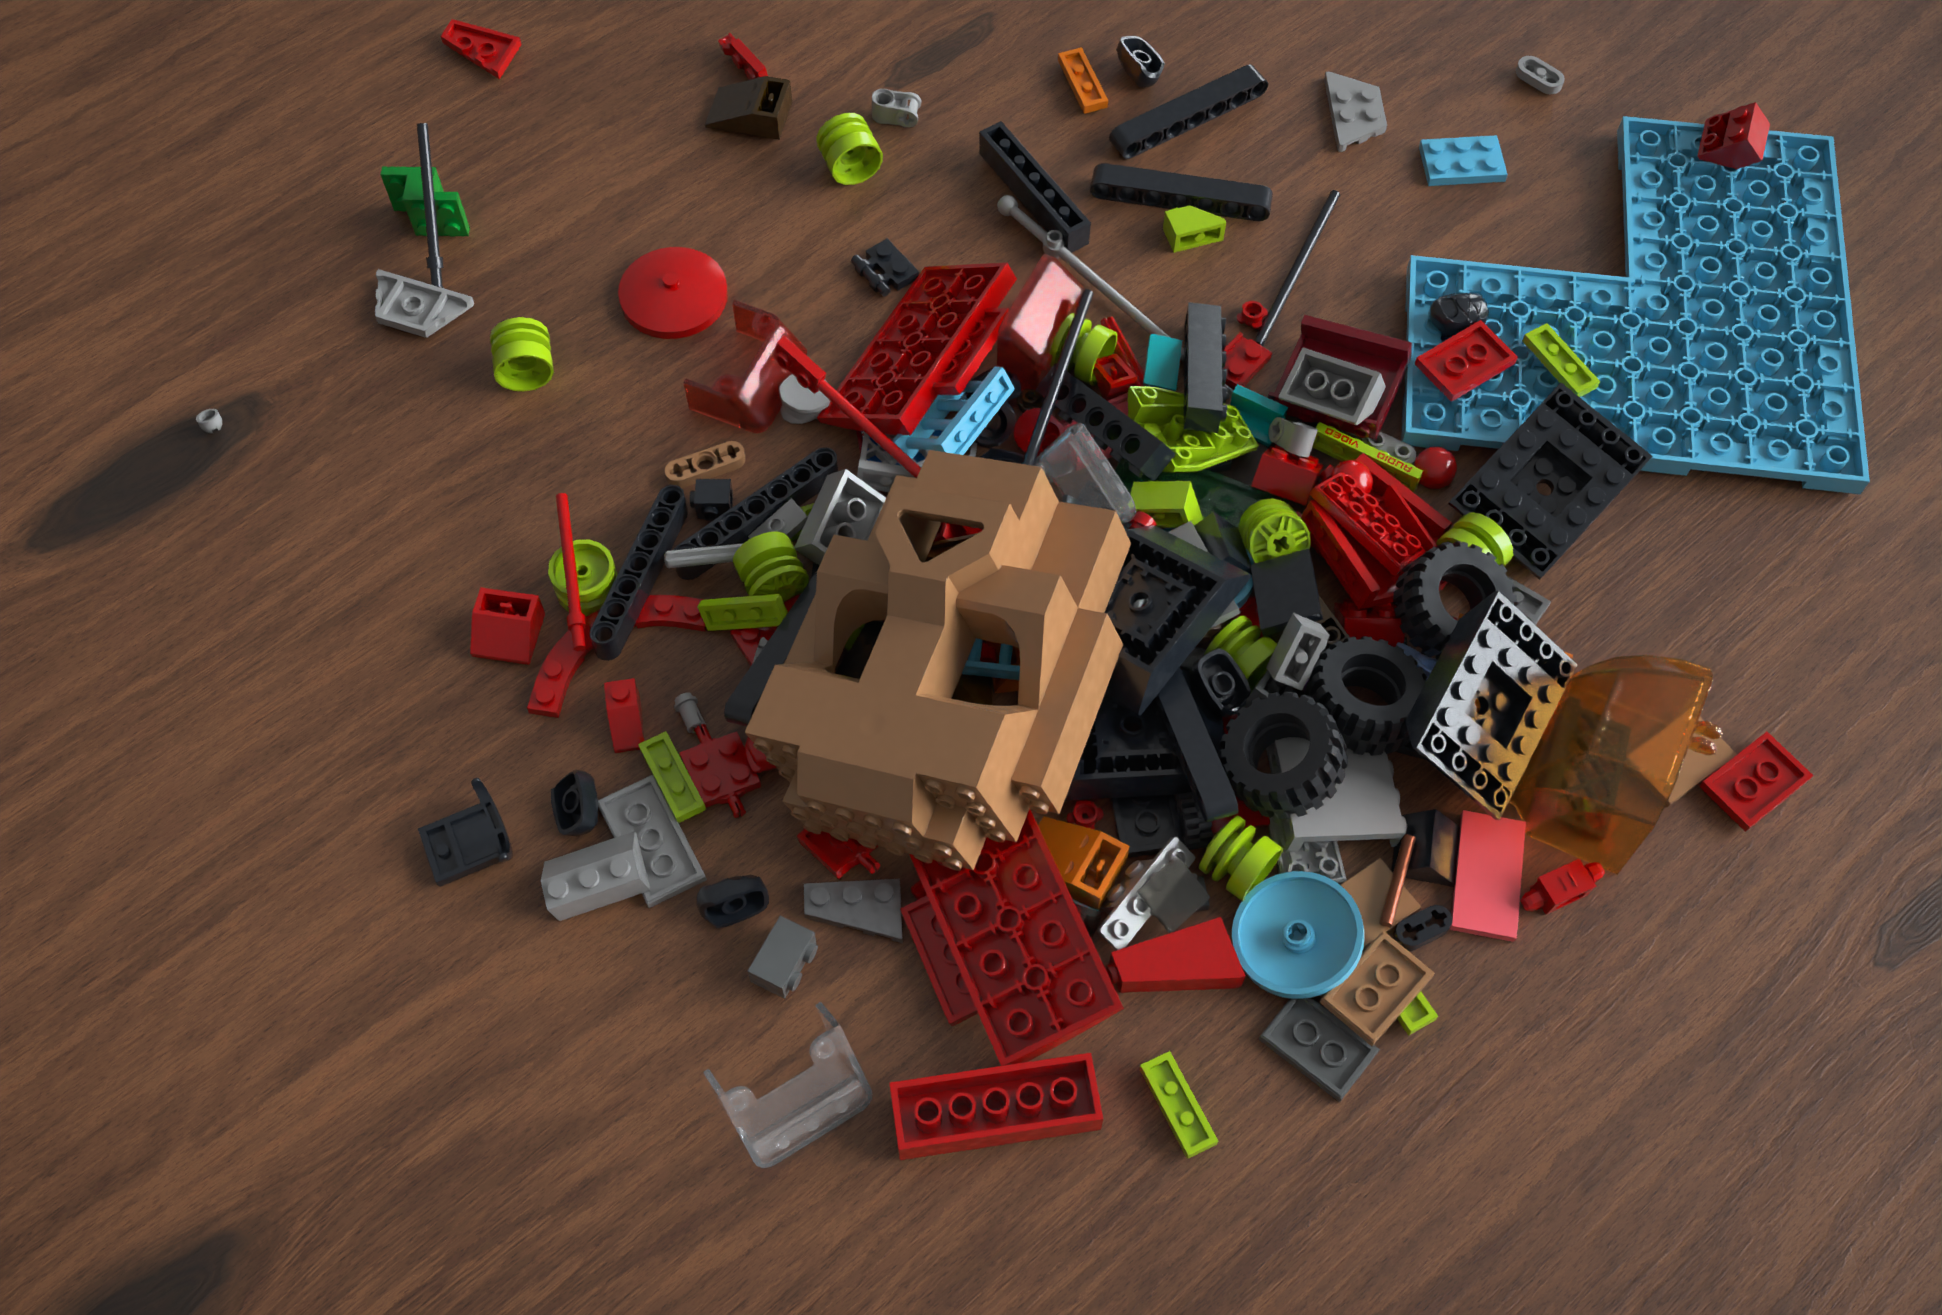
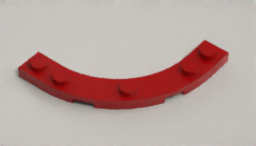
M649 595L634 627L637 626L640 629L653 626H668L705 632L706 626L697 607L705 599L676 595ZM600 609L585 617L586 629L584 630L586 649L584 651L577 652L573 650L572 634L568 630L549 652L539 670L527 706L529 714L559 718L569 684L575 672L585 660L584 656L593 649L589 633Z

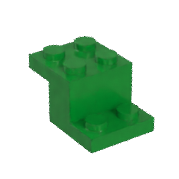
M382 166L380 175L393 210L407 211L415 235L427 236L421 167ZM432 167L438 236H469L470 227L459 193L444 192L436 167Z

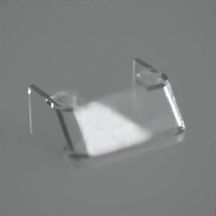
M1081 422L1068 427L1037 456L1034 466L1042 467L1049 483L1054 482L1062 496L1068 494L1086 504L1085 506L1115 510L1125 532H1127L1131 526L1130 521L1136 514V507L1130 493L1086 427Z
M822 1002L815 1006L827 1031L815 1038L810 1046L809 1053L814 1065L761 1098L756 1099L753 1092L745 1086H737L724 1092L709 1069L703 1072L725 1115L749 1156L758 1167L769 1168L776 1165L866 1109L872 1100L871 1087L840 1024Z

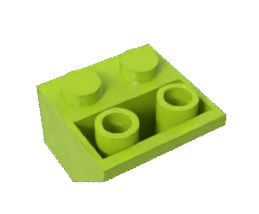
M1147 481L1133 483L1127 506L1130 519L1133 518L1137 511H1142L1155 520L1158 528H1177L1189 521L1196 525L1203 520L1191 481Z

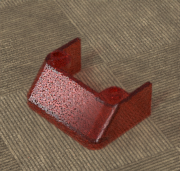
M1044 254L1004 317L998 331L997 366L1016 374L1021 383L1022 390H1035L1039 385V376L1042 370L1046 371L1052 361V355L1049 354L1050 345L1067 316L1075 313L1082 291L1085 289L1055 257Z
M734 300L732 306L736 331L764 341L742 378L731 374L722 375L716 379L712 387L686 378L683 382L690 410L752 433H761L771 426L781 409L782 400L779 387L786 378L792 375L787 369L781 368L773 357L776 342L785 335L808 356L807 349L775 314Z

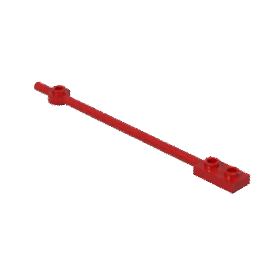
M785 335L776 342L773 357L781 368L791 372L802 387L808 388L814 394L818 391L824 394L915 478L918 477L921 467L826 382V372Z

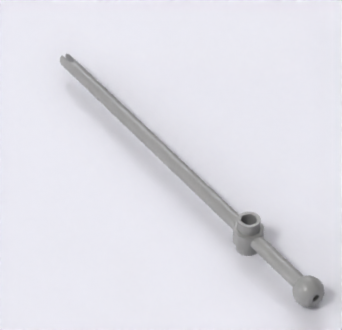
M1006 195L999 200L997 207L1000 214L1012 216L1043 242V251L1048 259L1055 260L1059 257L1063 259L1150 335L1157 334L1170 337L1064 247L1063 236L1060 231L1051 230L1047 233L1018 208L1017 200L1013 196ZM1182 347L1180 360L1184 363V348ZM1225 384L1224 386L1227 387L1226 399H1229L1232 396L1233 390Z

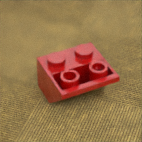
M1756 102L1714 115L1705 121L1697 157L1703 161L1734 169L1761 162L1770 122Z
M1276 444L1275 447L1270 446L1262 454L1251 486L1306 506L1311 498L1309 493L1316 486L1324 465L1318 463L1319 459L1314 456L1300 457L1285 451L1283 447Z
M480 587L472 611L471 656L530 665L545 616L539 595Z
M1344 599L1343 603H1335V618L1349 637H1356V640L1361 639L1363 636L1372 637V640L1375 641L1383 639L1389 641L1388 644L1396 647L1398 642L1404 644L1405 633L1403 634L1399 627L1402 623L1400 618H1396L1394 611L1396 606L1394 603L1362 610L1357 608L1352 599Z

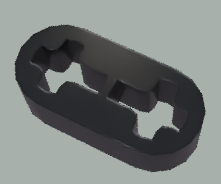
M1441 905L1430 906L1399 922L1393 933V939L1408 951L1416 950L1444 936L1452 925V915L1447 908ZM1432 915L1435 919L1441 918L1443 920L1440 926L1433 924L1427 927L1426 925L1430 922ZM1405 929L1408 932L1419 930L1413 940L1410 937L1404 938L1402 936Z

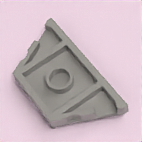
M1326 72L1324 81L1338 152L1345 151L1347 145L1354 142L1361 144L1370 137H1376L1385 133L1387 122L1380 88L1336 73Z
M378 269L376 272L378 289H376L377 305L375 306V317L379 324L428 338L474 305L471 296Z

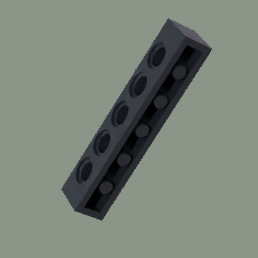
M1057 363L1054 364L1035 389L1043 396L1040 401L1042 403L1046 397ZM1066 371L1053 411L1058 408L1060 411L1057 415L1069 424L1074 420L1077 423L1074 428L1087 438L1090 434L1095 436L1091 441L1102 450L1106 451L1108 447L1112 449L1109 455L1123 465L1126 461L1129 462L1128 469L1140 479L1146 475L1152 481H1155L1175 456V453L1162 441Z

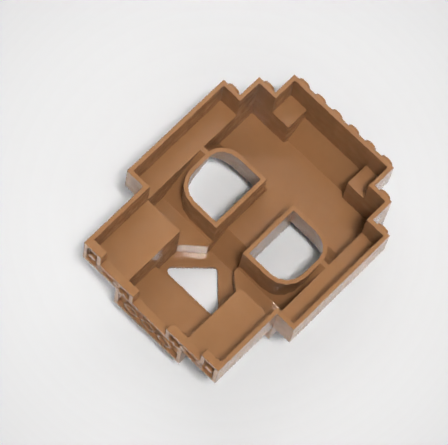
M929 450L917 478L896 475L868 540L833 535L817 570L816 594L784 664L774 666L745 731V734L754 742L753 746L763 752L767 757L766 760L779 770V775L790 782L782 802L791 810V815L804 824L803 828L814 834H821V831L827 832L832 837L841 841H848L849 838L854 839L861 845L872 849L876 848V845L885 847L887 851L899 856H903L904 853L912 854L918 860L926 863H932L933 860L942 862L943 865L950 869L960 871L962 867L974 870L986 837L996 842H1004L1005 839L1017 842L1029 808L1039 814H1047V812L1060 814L1117 663L1119 653L1123 647V643L1108 614L1105 613L1131 545L1115 510L1059 502L1042 467ZM941 522L983 529L973 537L925 562ZM873 620H885L861 678L857 679L834 674L835 667L851 634L862 624ZM975 639L1019 648L1018 705L993 706L951 699Z

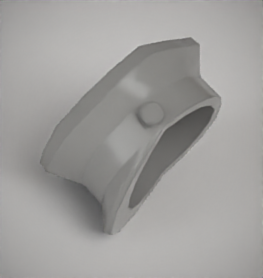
M793 374L786 378L779 387L782 400L781 414L783 419L791 424H803L817 419L820 412L828 407L831 402L820 391L814 394L808 388L802 387Z

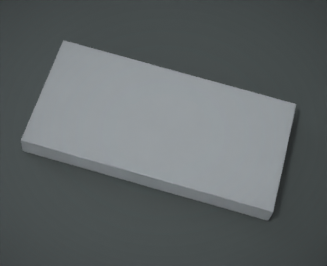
M654 775L598 800V807L614 838L634 831L637 833L651 889L641 893L648 908L707 880Z

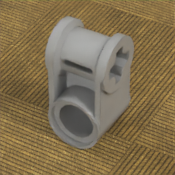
M878 89L872 94V118L880 124L913 127L918 122L917 110L921 107V98L912 92Z
M1277 417L1270 425L1269 439L1289 453L1309 457L1318 429L1301 422L1291 423L1284 418Z

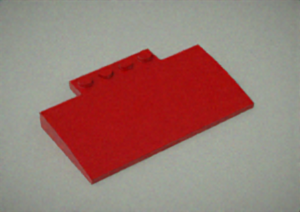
M1006 262L924 267L836 391L884 434L911 436L938 395H960L965 390L966 385L979 369L980 364L992 350L993 345L1012 319L1013 315L1009 308H998L1017 280L1009 264ZM832 402L817 416L820 423L863 431Z
M1030 808L1017 842L1006 839L1004 842H996L986 837L974 870L963 867L960 871L953 870L943 865L942 862L933 860L932 863H926L909 854L927 895L900 908L947 1021L953 1027L979 1014L1001 1066L1028 1062L1124 1009Z

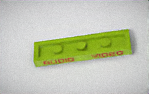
M1321 422L1316 426L1318 431L1312 446L1313 448L1340 461L1355 460L1364 453L1413 493L1416 490L1423 470L1416 468L1411 463L1401 461L1385 451L1365 444L1360 439L1348 436L1332 426H1327Z

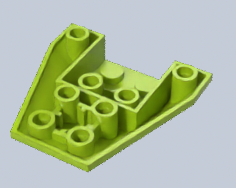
M1130 386L1128 390V417L1162 441L1175 453V456L1162 472L1200 471L1255 451L1259 446L1236 406L1224 404L1227 405L1226 421L1220 422L1218 433L1183 429V393L1150 386Z

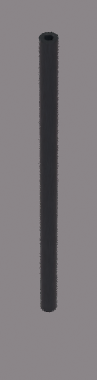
M1336 190L1330 192L1254 339L1261 346H1264L1340 197V193Z
M1089 289L1082 291L1022 464L1034 466L1093 297V292Z

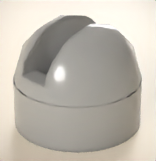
M216 409L204 410L196 417L200 428L207 433H213L212 430L216 428L219 431L222 427V418Z

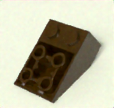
M763 76L719 87L707 117L705 128L780 140L792 105L790 80Z

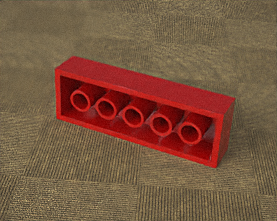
M1091 1053L889 1082L900 1160L1101 1130L1103 1124V1113Z

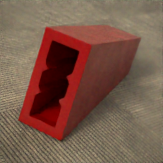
M1221 917L1113 951L1110 955L1109 964L1106 965L1112 984L1117 983L1120 993L1236 989L1242 987L1245 979V973Z

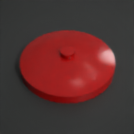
M666 247L641 256L626 269L620 280L618 296L622 312L634 328L652 337L678 339L695 335L711 326L720 317L726 306L728 289L723 270L710 256L691 248Z

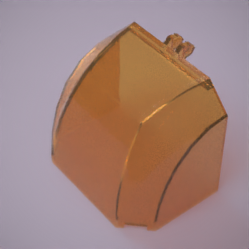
M1654 655L1614 657L1589 665L1572 675L1510 799L1511 805H1515L1522 821L1526 822V835L1589 863L1599 862L1603 869L1618 875L1655 827L1675 787L1688 749L1704 755H1713L1717 752L1716 745L1703 737L1719 739L1723 734L1722 729L1712 722L1698 721L1713 681L1712 668L1682 659ZM1696 733L1703 737H1693V734Z

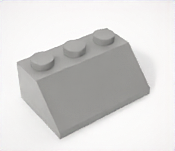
M1302 348L1279 394V399L1358 425L1374 412L1386 386L1380 372Z
M846 469L827 475L795 544V550L820 565L833 535L868 540L886 497Z
M635 831L545 861L541 876V885L547 910L559 921L651 890Z

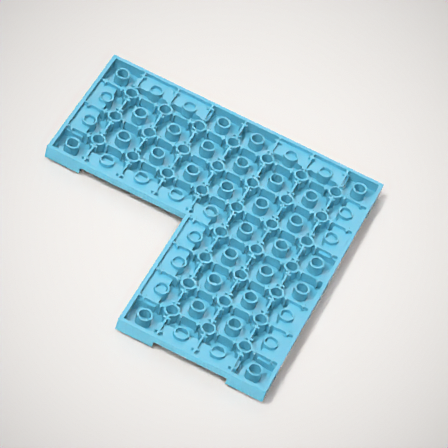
M1623 116L1617 130L1618 168L1622 170L1626 277L1411 255L1406 273L1405 311L1407 312L1406 341L1412 342L1411 360L1405 372L1401 441L1416 447H1442L1453 451H1458L1460 445L1499 449L1560 384L1522 342L1526 333L1548 323L1600 381L1597 389L1580 398L1653 456L1640 471L1687 476L1690 469L1802 481V488L1861 494L1870 480L1834 138L1832 136L1769 130L1762 161L1734 169L1703 161L1697 157L1705 124ZM1454 293H1477L1486 300L1489 310L1485 324L1518 358L1511 367L1451 402L1415 365V361L1418 356L1451 338L1444 337L1429 318L1428 312L1433 301L1439 297Z

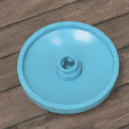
M1292 871L1269 877L1256 885L1245 896V900L1240 903L1233 920L1232 942L1243 971L1260 988L1284 998H1312L1325 994L1342 984L1354 971L1364 947V925L1357 904L1341 885L1317 873Z

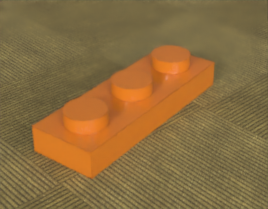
M1082 47L1058 53V62L1083 113L1086 114L1108 108V98Z

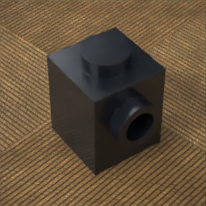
M696 479L695 490L690 491V507L695 508L697 519L714 521L733 507L734 495L731 479Z

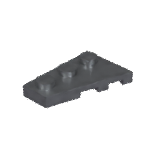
M900 879L804 884V914L806 919L841 928L845 926L861 930L864 934L872 936L877 934L891 938L892 941L903 943Z

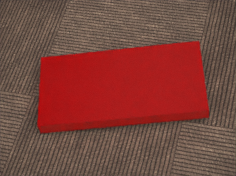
M1340 472L1315 486L1309 493L1317 503L1394 576L1402 572L1408 564L1426 553L1419 539L1414 535L1408 534L1400 526L1396 517L1387 514L1372 495L1366 494L1359 488L1356 480L1351 475Z

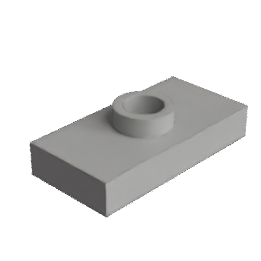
M791 498L748 537L751 539L763 533L776 531L785 533L791 539L804 527L808 516Z

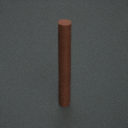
M1405 834L1402 838L1380 919V924L1386 927L1393 926L1416 840L1412 835Z

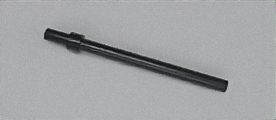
M418 123L417 134L429 257H426L427 269H430L431 285L443 288L441 268H444L443 257H440L428 123Z

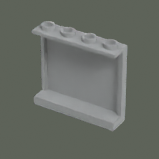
M1287 737L1275 740L1274 743L1266 748L1271 774L1283 773L1296 767L1306 756L1310 741L1300 737ZM1347 748L1345 753L1348 757V766L1343 769L1345 777L1342 784L1336 783L1335 785L1337 792L1331 799L1326 797L1322 800L1324 805L1316 810L1312 807L1306 810L1307 815L1298 817L1294 813L1290 814L1289 819H1280L1286 851H1299L1304 842L1390 839L1391 847L1397 846L1406 834L1407 823L1405 817L1401 816L1399 808L1400 793L1395 788L1392 778L1394 773L1393 764L1390 760L1388 761L1385 751H1383L1382 755L1370 756V753L1364 752V755L1353 754L1354 750Z

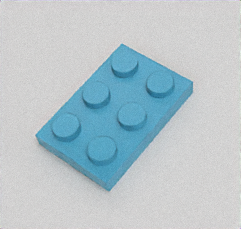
M1497 135L1423 139L1420 141L1419 150L1428 186L1506 181L1508 174Z

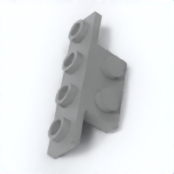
M1171 837L1154 859L1133 862L1126 869L1125 874L1127 876L1122 882L1116 884L1107 893L1106 897L1108 899L1101 908L1108 916L1097 931L1115 950L1125 948L1195 860V856L1177 837Z

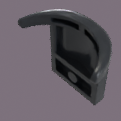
M474 778L471 781L472 787L479 798V804L418 828L435 882L439 887L499 862L503 864L512 859V846L502 817L490 793L479 778Z

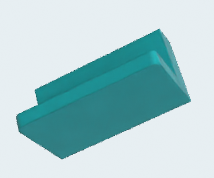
M1157 334L1149 336L1143 377L1144 386L1176 391L1183 340Z
M1237 384L1232 392L1230 405L1236 406L1256 442L1270 447L1273 443L1269 439L1270 425L1277 417L1286 419L1288 407Z

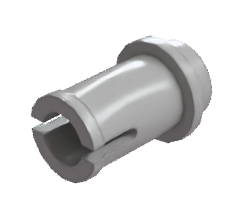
M683 693L676 697L674 708L677 712H680L688 733H695L694 729L697 726H700L701 729V724L706 725L696 705L698 700L695 696H692L691 693Z

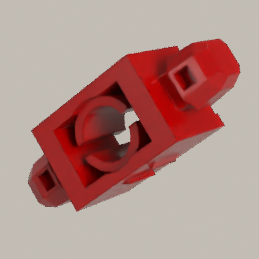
M1580 858L1538 877L1537 882L1529 887L1531 890L1522 896L1520 902L1526 911H1535L1542 908L1547 915L1586 897L1596 887L1595 882L1604 876L1605 870L1599 862L1583 865Z

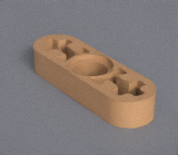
M728 441L673 460L665 467L667 483L685 488L696 484V479H711L737 470L746 461L744 447L739 442ZM733 453L736 457L731 459L728 454ZM717 457H720L722 463L718 464ZM704 460L713 462L712 467L705 470L700 469L698 464ZM690 466H693L694 473H691ZM680 471L683 476L677 477L675 472Z

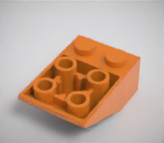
M1043 816L1038 827L1072 899L1083 903L1086 907L1090 906L1091 910L1098 913L1097 910L1101 908L1107 893L1114 885L1127 862L1130 846L1101 831Z

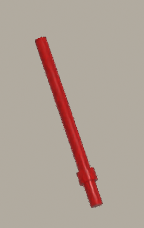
M559 493L556 495L569 608L567 626L572 634L573 650L580 652L586 649L584 638L586 620L585 615L581 612L568 495L566 493Z

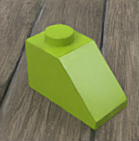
M1191 205L1165 211L1163 231L1174 253L1223 241L1226 228L1224 218Z

